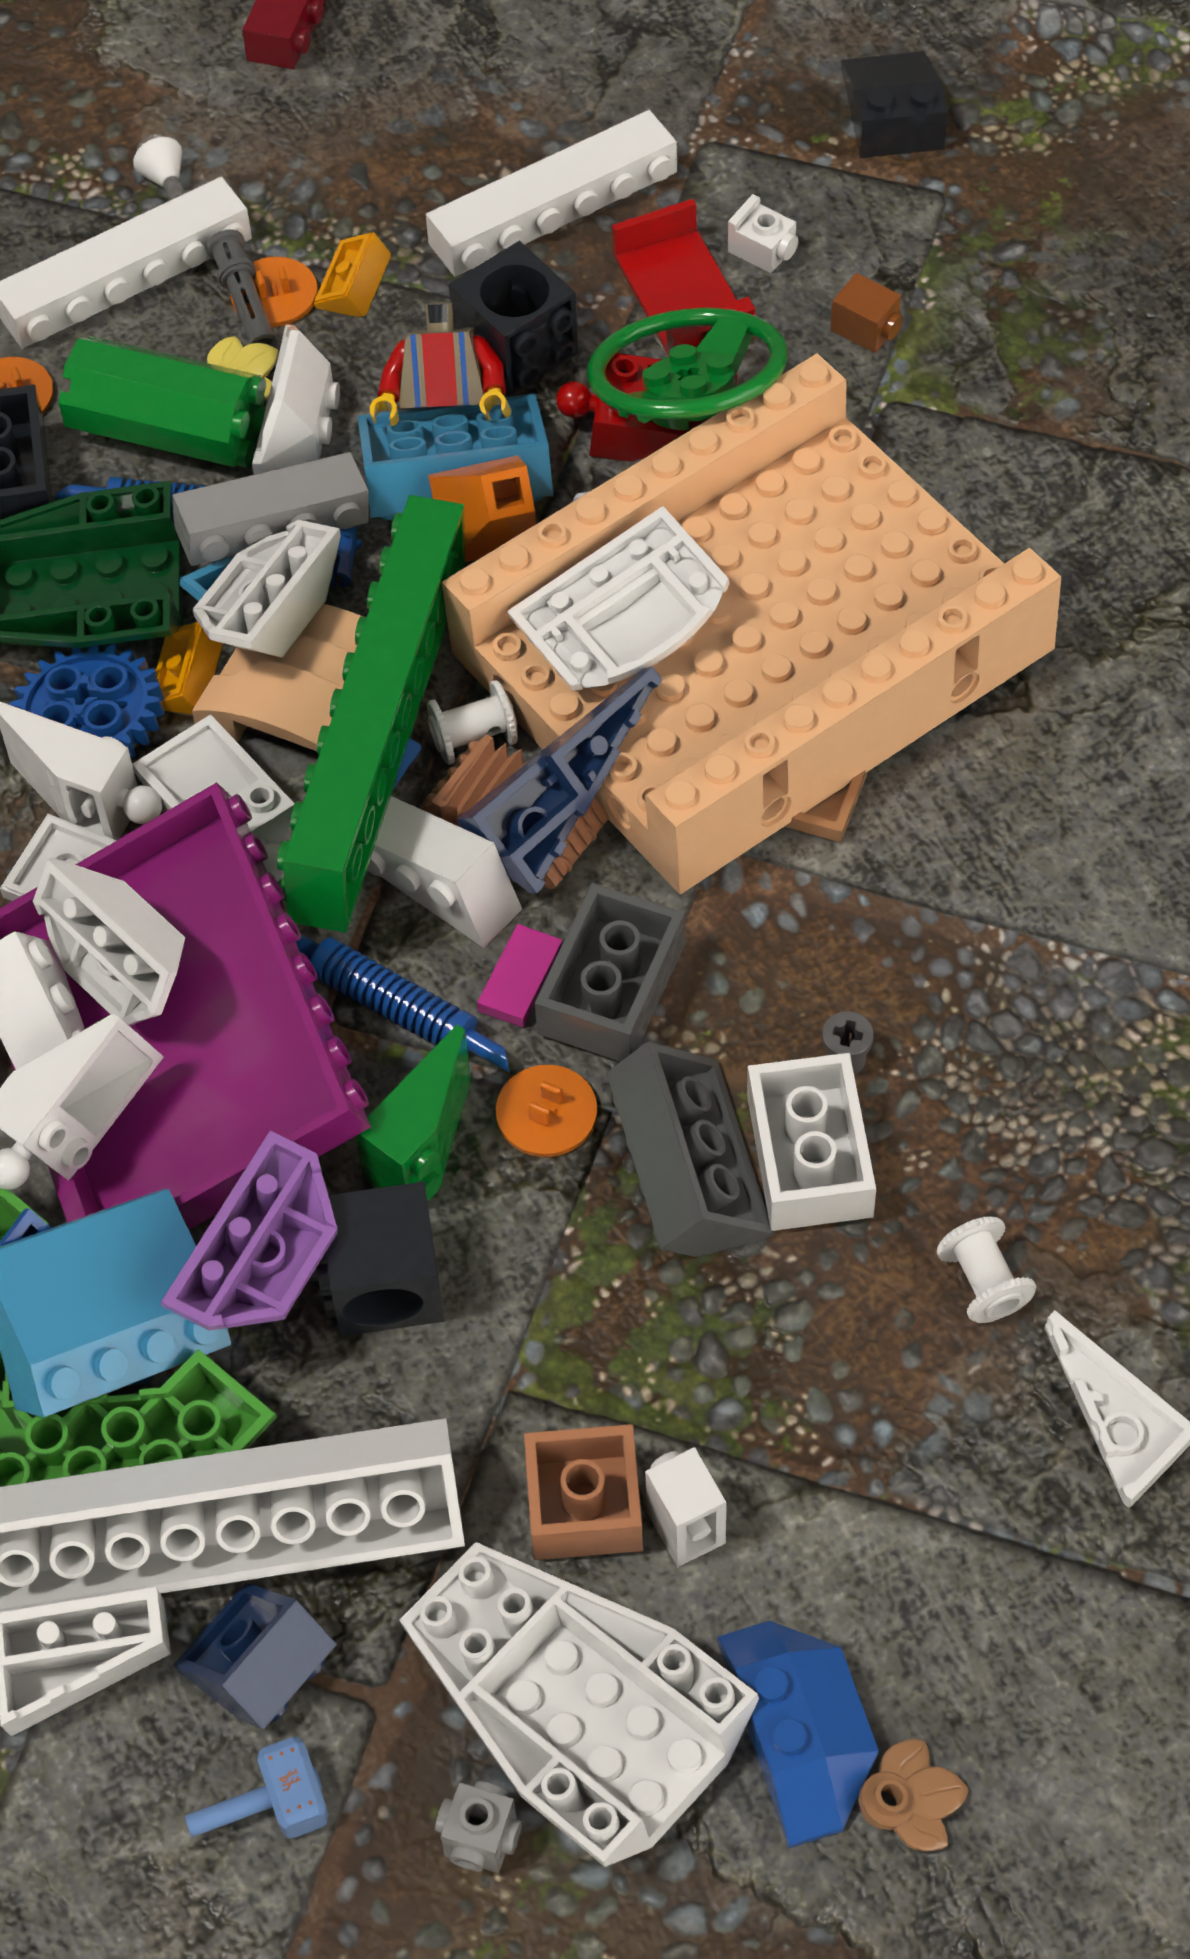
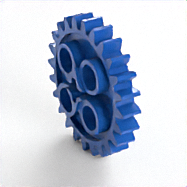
M111 644L105 652H100L98 646H90L89 651L86 653H82L80 648H72V656L65 657L60 651H56L55 663L49 664L40 660L38 661L41 669L39 674L29 672L24 674L28 686H16L14 691L18 700L9 702L11 706L100 738L105 736L112 737L128 747L130 757L132 758L136 756L133 745L135 743L148 745L150 741L146 731H158L160 727L156 717L164 715L161 704L164 696L155 670L148 668L144 657L135 660L133 651L130 648L119 655L116 644Z

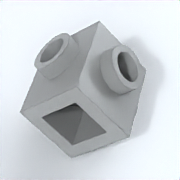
M479 1781L473 1787L459 1782L453 1800L449 1798L443 1800L435 1825V1831L441 1833L440 1837L445 1857L464 1869L471 1871L486 1869L499 1873L505 1854L513 1855L522 1829V1821L516 1818L514 1799L507 1797L508 1793L504 1789L491 1783ZM471 1817L484 1821V1823L481 1825H471L469 1820Z

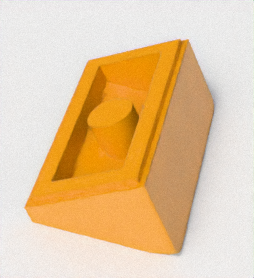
M374 232L340 240L313 305L317 309L355 317L366 316L391 257L390 251Z
M198 622L182 626L172 636H165L155 671L164 696V700L161 701L164 711L192 714L193 708L215 675L223 643L210 640Z

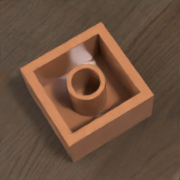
M633 1424L524 1433L534 1560L643 1551Z

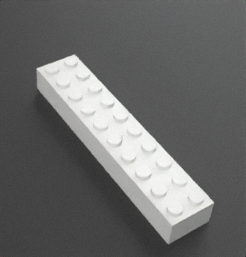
M445 1418L0 1487V1612L150 1587H157L161 1594L465 1546L447 1420Z

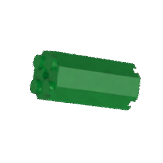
M94 336L88 337V339H77L63 371V378L71 380L69 392L60 391L59 407L64 427L227 466L250 467L255 453V443L261 431L266 410L264 406L266 380L261 375Z

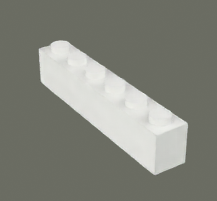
M647 110L426 213L429 245L453 276L456 277L474 269L519 240L526 244L545 234L552 233L572 221L588 216L606 205L626 198L632 193L676 173L677 141L654 114Z
M221 176L1 280L0 319L22 349L42 341L71 325L82 322L96 313L121 303L146 289L159 285L165 280L211 259L207 253L206 244L219 231L227 229L237 230L243 235L245 242L251 240L247 208ZM224 244L225 251L229 250L228 245Z

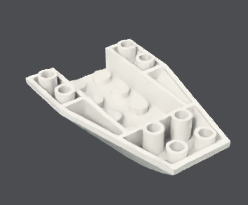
M477 1542L400 1619L405 1631L520 1796L604 1867L650 1849L658 1842L728 1765L759 1700L758 1694L674 1628Z

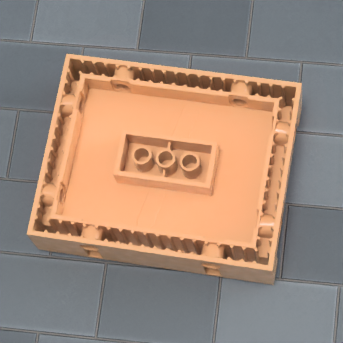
M818 353L782 374L776 383H773L770 388L758 397L740 406L716 414L442 581L452 654L490 694V682L496 680L501 683L511 701L517 723L544 749L633 677L606 686L572 691L509 617L508 610L662 506L666 508L728 577L730 584L726 592H723L715 611L706 623L683 646L653 666L662 678V681L658 687L651 691L639 712L642 716L636 726L630 728L618 749L620 754L595 796L608 814L612 824L679 895L789 824L791 818L798 813L809 811L850 784L853 777L864 770L868 772L1054 650L1061 576L1030 547L1004 564L846 418V379Z

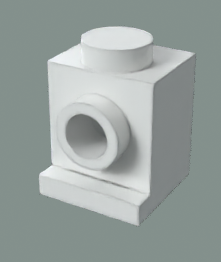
M754 194L749 197L728 221V252L769 273H772L783 260H789L797 248L796 222L761 205L760 197Z

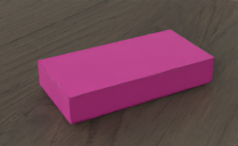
M517 924L477 1001L478 1012L524 1028L562 947L563 940Z

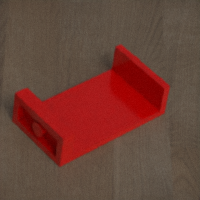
M693 199L669 205L663 209L635 218H629L612 225L613 256L646 317L689 308L731 309L755 316V307L749 297L736 300L697 230L696 203ZM713 326L683 327L656 333L669 357L670 349L678 345L688 344L697 348Z

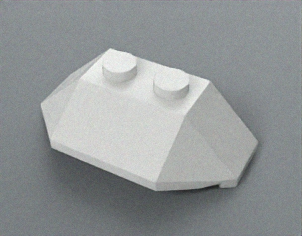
M285 324L262 427L253 457L254 475L318 460L322 445L329 444L331 440L332 419L329 417L331 409L337 410L340 385L338 382H333L330 362L295 325Z
M296 520L286 526L287 531L267 536L238 552L193 608L194 617L209 639L241 649L283 658L326 601L341 537L340 528Z
M56 858L47 859L33 903L38 914L44 915L49 939L63 970L108 1013L115 1014L128 1026L162 1015L178 971L185 937L125 881Z

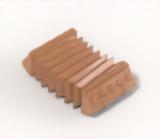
M487 734L479 740L471 741L468 749L464 754H460L456 758V764L448 769L447 775L443 780L437 782V787L432 788L431 793L426 796V801L419 809L461 827L456 819L526 764H523L522 749L508 757L507 743L495 751L493 737ZM595 797L585 815L578 818L565 841L567 846L562 855L555 858L543 879L545 882L544 888L555 889L566 873L572 871L573 864L590 842L596 840L597 833L609 819L608 814Z

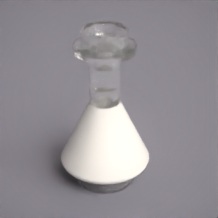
M158 134L143 139L139 143L134 156L133 164L136 172L164 187L169 197L167 202L190 191L184 190L179 181L182 158L180 144L170 137Z

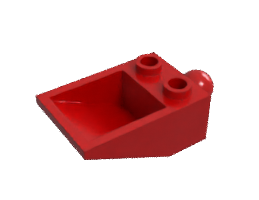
M617 353L607 364L605 370L606 378L612 386L622 392L645 391L642 372L662 359ZM737 372V374L735 375L736 386H737L738 372ZM580 382L564 384L556 395V405L559 411L566 417L579 418L588 411L595 412L589 456L639 462L710 419L688 422L689 430H676L660 426L652 420L647 423L640 422L637 416L631 414L628 418L621 417L618 410L605 404Z

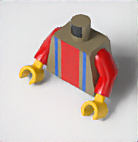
M452 302L425 304L427 329L413 330L407 333L405 339L397 342L383 368L378 397L370 405L372 422L376 424L377 415L383 410L391 411L390 425H397L399 414L396 403L398 401L400 408L479 405L483 415L489 422H491V409L496 405H501L502 413L505 418H508L512 410L504 396L506 390L503 362L486 338L478 336L474 327L454 328Z

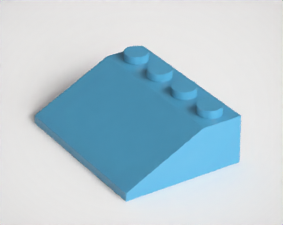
M536 395L505 397L511 407V415L505 418L501 405H496L490 411L491 422L486 420L479 405L398 410L399 421L395 426L390 425L391 411L379 413L376 424L372 422L371 414L357 415L366 485L369 491L371 518L380 517L384 520H393L396 512L403 513L409 495L432 498L428 479L429 474L516 455L527 465L533 502H538L545 496H553L548 441Z
M164 1188L0 1246V1352L16 1410L46 1417L181 1365L197 1349L206 1355L232 1345L228 1328L208 1331L161 1306L162 1299L196 1248V1244L169 1189Z

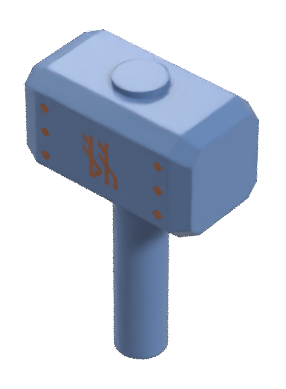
M291 1737L262 1748L258 1753L257 1761L265 1786L185 1815L191 1837L272 1807L281 1832L287 1838H295L324 1827L328 1822L329 1814L321 1793L323 1787L316 1767H312L305 1743L298 1737Z

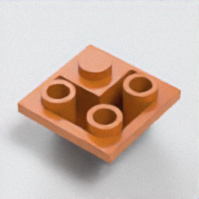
M518 455L428 475L432 499L464 504L465 562L482 558L536 525L535 507L527 465Z

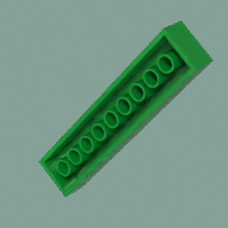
M409 495L403 513H395L391 529L393 543L391 547L384 546L379 564L380 580L379 582L372 581L367 598L368 615L367 617L360 616L357 622L355 632V644L357 647L355 653L348 652L344 660L342 679L345 681L342 689L335 688L330 703V717L332 719L329 726L323 725L320 729L317 741V754L319 755L317 763H309L305 773L304 792H306L304 801L295 802L290 822V828L293 831L290 841L283 840L278 851L277 869L284 871L281 881V888L284 893V899L282 900L286 901L287 913L297 924L347 932L447 626L442 581L465 568L464 504Z

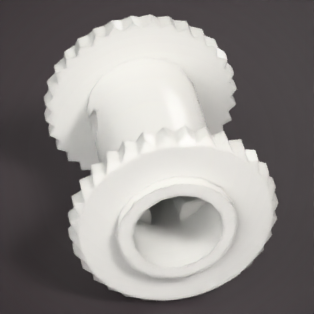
M496 680L490 682L491 697L441 712L436 700L433 699L428 702L427 711L430 732L438 752L441 753L445 763L450 765L455 762L453 748L479 740L485 734L493 736L503 733L508 744H516L518 734L515 713L511 701L500 682Z
M981 1217L960 1225L948 1233L941 1240L937 1248V1254L941 1261H949V1263L959 1261L976 1295V1299L967 1308V1315L969 1319L978 1323L992 1322L1013 1314L1025 1306L1036 1292V1284L1032 1279L1028 1277L1014 1279L996 1244L1006 1229L1004 1222L997 1217Z

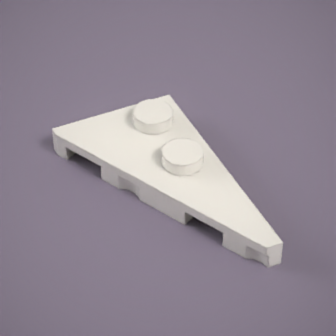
M1054 1311L1048 1317L1044 1328L1123 1503L1130 1508L1190 1446V1421L1057 1311Z

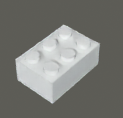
M850 1053L748 1066L747 1098L771 1231L874 1218L876 1185Z

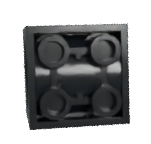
M520 240L449 284L454 328L474 327L478 336L486 338L503 362L505 394L511 396L523 387L532 385L540 376L558 365L567 363L573 355L578 353L576 292Z
M425 1182L328 1195L337 1225V1235L317 1268L326 1318L337 1319L340 1337L444 1322Z

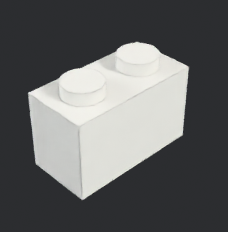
M695 1447L681 1454L678 1451H672L655 1460L651 1465V1469L645 1471L647 1514L676 1566L680 1567L726 1543V1501Z

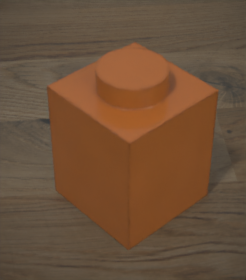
M855 273L832 300L831 331L876 353L887 339L893 340L902 326L903 316L900 315L901 295Z

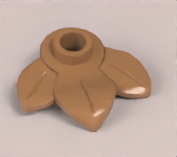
M910 1739L893 1745L883 1754L879 1773L870 1776L860 1789L859 1806L864 1819L870 1825L879 1829L894 1830L906 1846L922 1852L937 1851L948 1846L946 1830L940 1819L951 1815L959 1809L967 1797L968 1788L955 1773L942 1767H930L929 1751L926 1742L919 1739ZM881 1792L889 1793L895 1799L897 1806L887 1805L881 1797Z

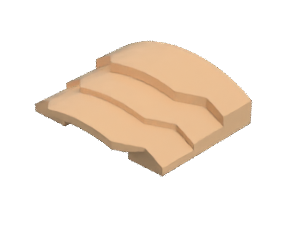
M323 604L283 658L236 647L220 675L212 677L193 708L194 723H198L211 714L237 743L247 726L317 751L320 729L323 725L329 726L332 719L330 717V703L335 688L342 689L345 682L342 679V672L346 654L348 652L355 653L357 647L355 644V632L361 615Z

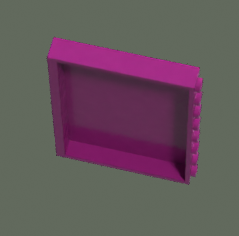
M217 782L75 864L125 881L185 937L178 971L162 1015L129 1025L164 1058L92 1150L88 1162L78 1169L69 1181L48 1166L67 1223L166 1188L170 1190L189 1230L219 1212L270 1130L317 1153L319 1157L371 1128L364 1108L369 1106L367 1096L358 1081L350 1077L346 1067L351 1063L349 1052L341 1039L333 1035L329 1025L334 1021L333 1013L326 1000L320 994L317 995L312 982L317 980L316 971L304 953H300L296 941L301 939L300 932L291 916L283 912L279 901L284 899L283 890L276 878L270 872L267 873L263 861L268 859L267 851L255 833H251L247 822L252 820L251 812L239 794L231 796ZM38 887L0 908V940L16 931L50 941L44 915L38 914L33 903ZM64 970L85 1029L111 1015Z

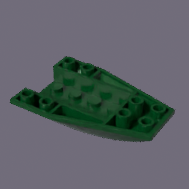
M171 481L78 493L1 519L0 644L83 648L172 636L183 626V588L180 586V579L184 576V551L174 527L172 498L174 492Z

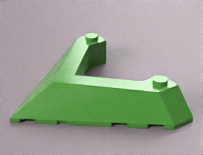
M1 1188L0 1241L23 1210L30 1208L10 1190ZM38 1215L44 1222H46L49 1225V1223L46 1220H44L40 1215ZM197 1349L161 1388L139 1389V1394L108 1396L106 1393L49 1416L40 1417L15 1409L0 1352V1487L248 1449L277 1416L209 1357Z

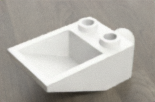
M0 702V729L11 764L61 819L118 840L130 820L137 824H146L160 815L162 811L161 797L155 789L149 786H137L128 747L124 746L121 742L107 736L100 738Z
M211 714L132 764L133 770L142 784L155 789L161 797L163 813L216 782L231 796L239 794L247 804L252 815V820L247 822L251 833H255L267 851L268 859L263 861L267 873L270 872L277 881L282 880L284 871L277 869L278 851L283 840L290 841L293 832L290 828V822L295 803Z
M111 1014L13 1071L0 1087V1130L16 1141L12 1148L0 1150V1188L12 1190L26 1182L30 1173L28 1160L32 1155H35L69 1181L76 1171L88 1162L92 1150L164 1056L115 1014Z

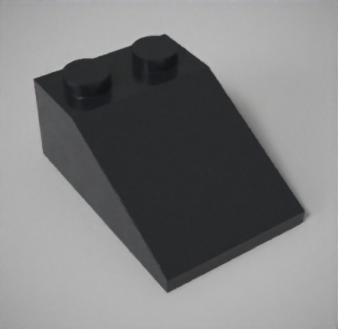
M924 51L841 60V70L860 158L945 149L947 106L941 81Z

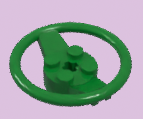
M722 308L680 309L640 319L608 336L592 354L588 363L587 378L595 395L605 404L618 410L619 416L628 418L631 414L637 416L640 422L647 423L652 420L654 423L665 428L689 430L688 422L712 418L720 412L740 406L764 393L782 375L788 361V348L783 335L773 325L752 314ZM713 326L697 348L688 344L675 346L670 349L669 357L646 368L642 372L645 391L625 393L612 386L606 378L605 370L613 356L641 338L671 329ZM756 336L768 346L770 351L769 360L757 375L736 387L735 375L738 372L751 339Z

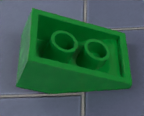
M457 1024L367 1117L371 1128L356 1135L363 1179L375 1188L424 1181L427 1201L439 1190L471 1081L465 1029Z

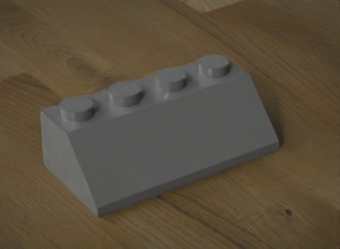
M647 1041L607 1072L613 1093V1102L619 1112L626 1135V1144L634 1161L640 1181V1190L645 1197L653 1224V1233L659 1243L660 1250L699 1257L766 1240L774 1235V1232L770 1229L767 1210L717 1059Z

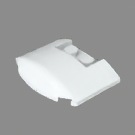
M662 506L507 612L513 622L572 691L583 690V688L601 687L623 681L635 676L644 668L653 667L666 659L692 638L715 611L723 592H726L730 583L728 577L666 508Z

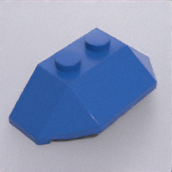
M772 1621L718 1636L717 1642L727 1670L755 1691L759 1697L746 1726L788 1848L843 1832L850 1813L859 1797L860 1789L868 1778L879 1750L842 1648Z

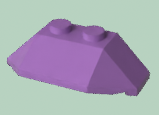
M270 1130L162 1299L161 1306L208 1331L284 1320L337 1235V1225L317 1153Z

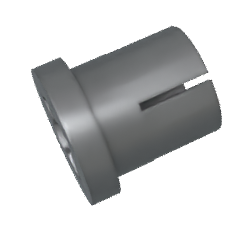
M844 1011L834 1014L826 1021L822 1032V1042L827 1050V1055L850 1053L854 1075L859 1073L865 1065L866 1054L873 1044V1028L864 1016L856 1012ZM850 1033H851V1034H852V1039H851V1043H850V1046H849Z

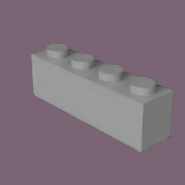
M351 452L172 494L174 527L191 566L234 556L267 536L287 531L286 526L296 520L340 529H348L368 523L369 491Z

